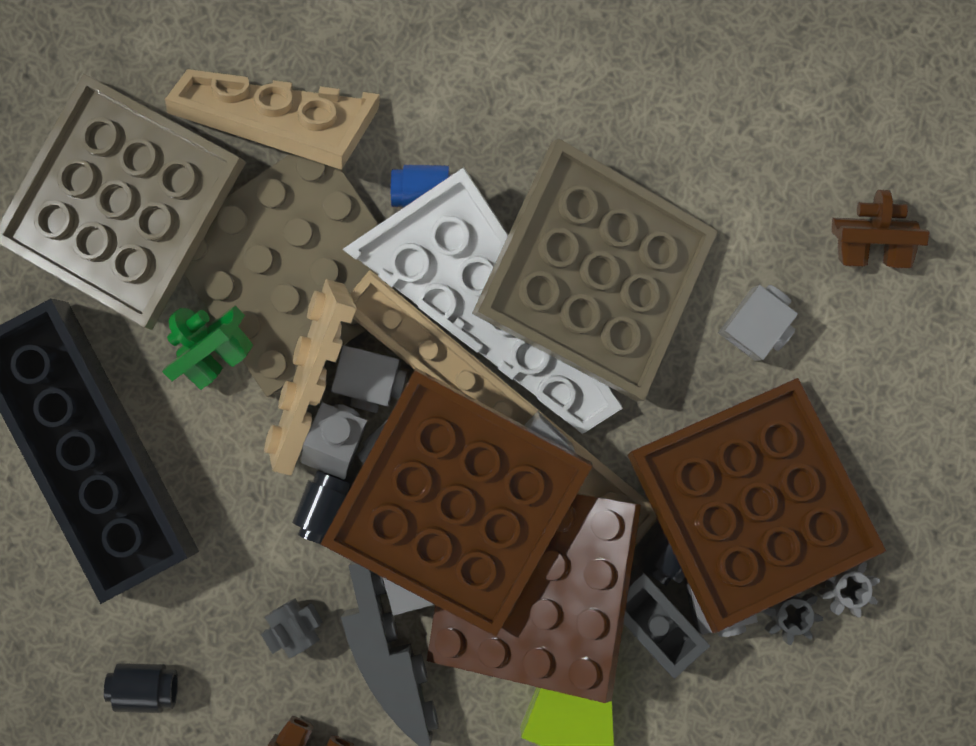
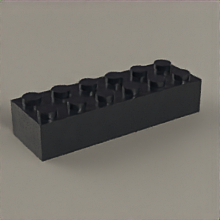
M50 298L1 324L0 413L100 604L198 553L199 550L69 302Z

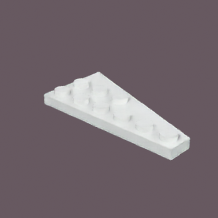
M464 167L343 248L350 256L378 274L380 279L389 286L395 287L417 304L419 309L471 349L490 360L506 376L516 380L529 390L540 402L582 434L623 409L622 404L609 386L472 314L509 234Z

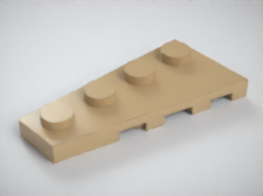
M187 69L165 98L168 114L342 170L377 113L380 94L363 92L361 99L340 96V89L321 86L319 93L292 90V83L273 80L271 84L259 86L249 84L248 77Z
M326 279L322 292L314 291L307 313V318L312 320L307 337L300 336L297 341L293 355V364L298 365L293 382L285 381L278 405L279 409H283L279 426L271 425L265 442L264 452L269 453L274 472L292 475L311 427L312 414L306 412L308 405L316 406L320 403L326 388L327 370L323 366L326 360L336 362L342 347V340L340 339L342 325L340 322L343 321L351 324L357 309L347 288L342 283Z

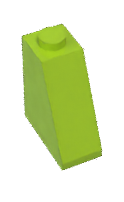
M536 687L520 726L521 738L540 746H614L612 701L602 703Z

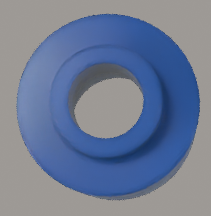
M404 165L403 169H392L391 207L404 208L450 177L449 165Z

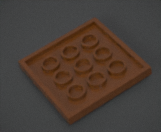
M415 368L320 545L496 637L593 465L591 461Z
M799 378L637 448L627 455L712 633L720 632L886 552Z
M577 493L498 635L495 637L435 605L427 661L602 703L612 701L641 504Z

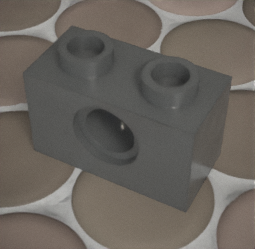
M636 567L630 576L623 624L675 679L704 653L710 645L639 567Z

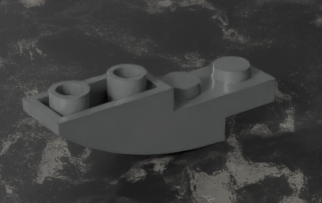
M352 561L348 566L358 608L346 610L341 616V620L354 659L368 687L388 716L418 746H431L432 730L439 729V723L433 700L425 702L421 684L428 682L422 654H413L411 643L392 647L391 642L398 640V631L392 612L384 613L380 595L387 594L383 577Z

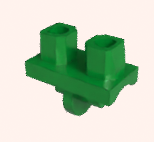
M235 305L206 327L205 324L209 322L210 317L204 310H199L197 313L188 308L176 310L169 318L171 333L168 334L167 339L173 346H177L180 343L182 346L176 351L177 359L167 365L162 372L172 382L184 374L200 390L208 386L218 377L223 369L210 353L215 351L230 367H234L248 355L253 347L252 342L238 327L245 315Z

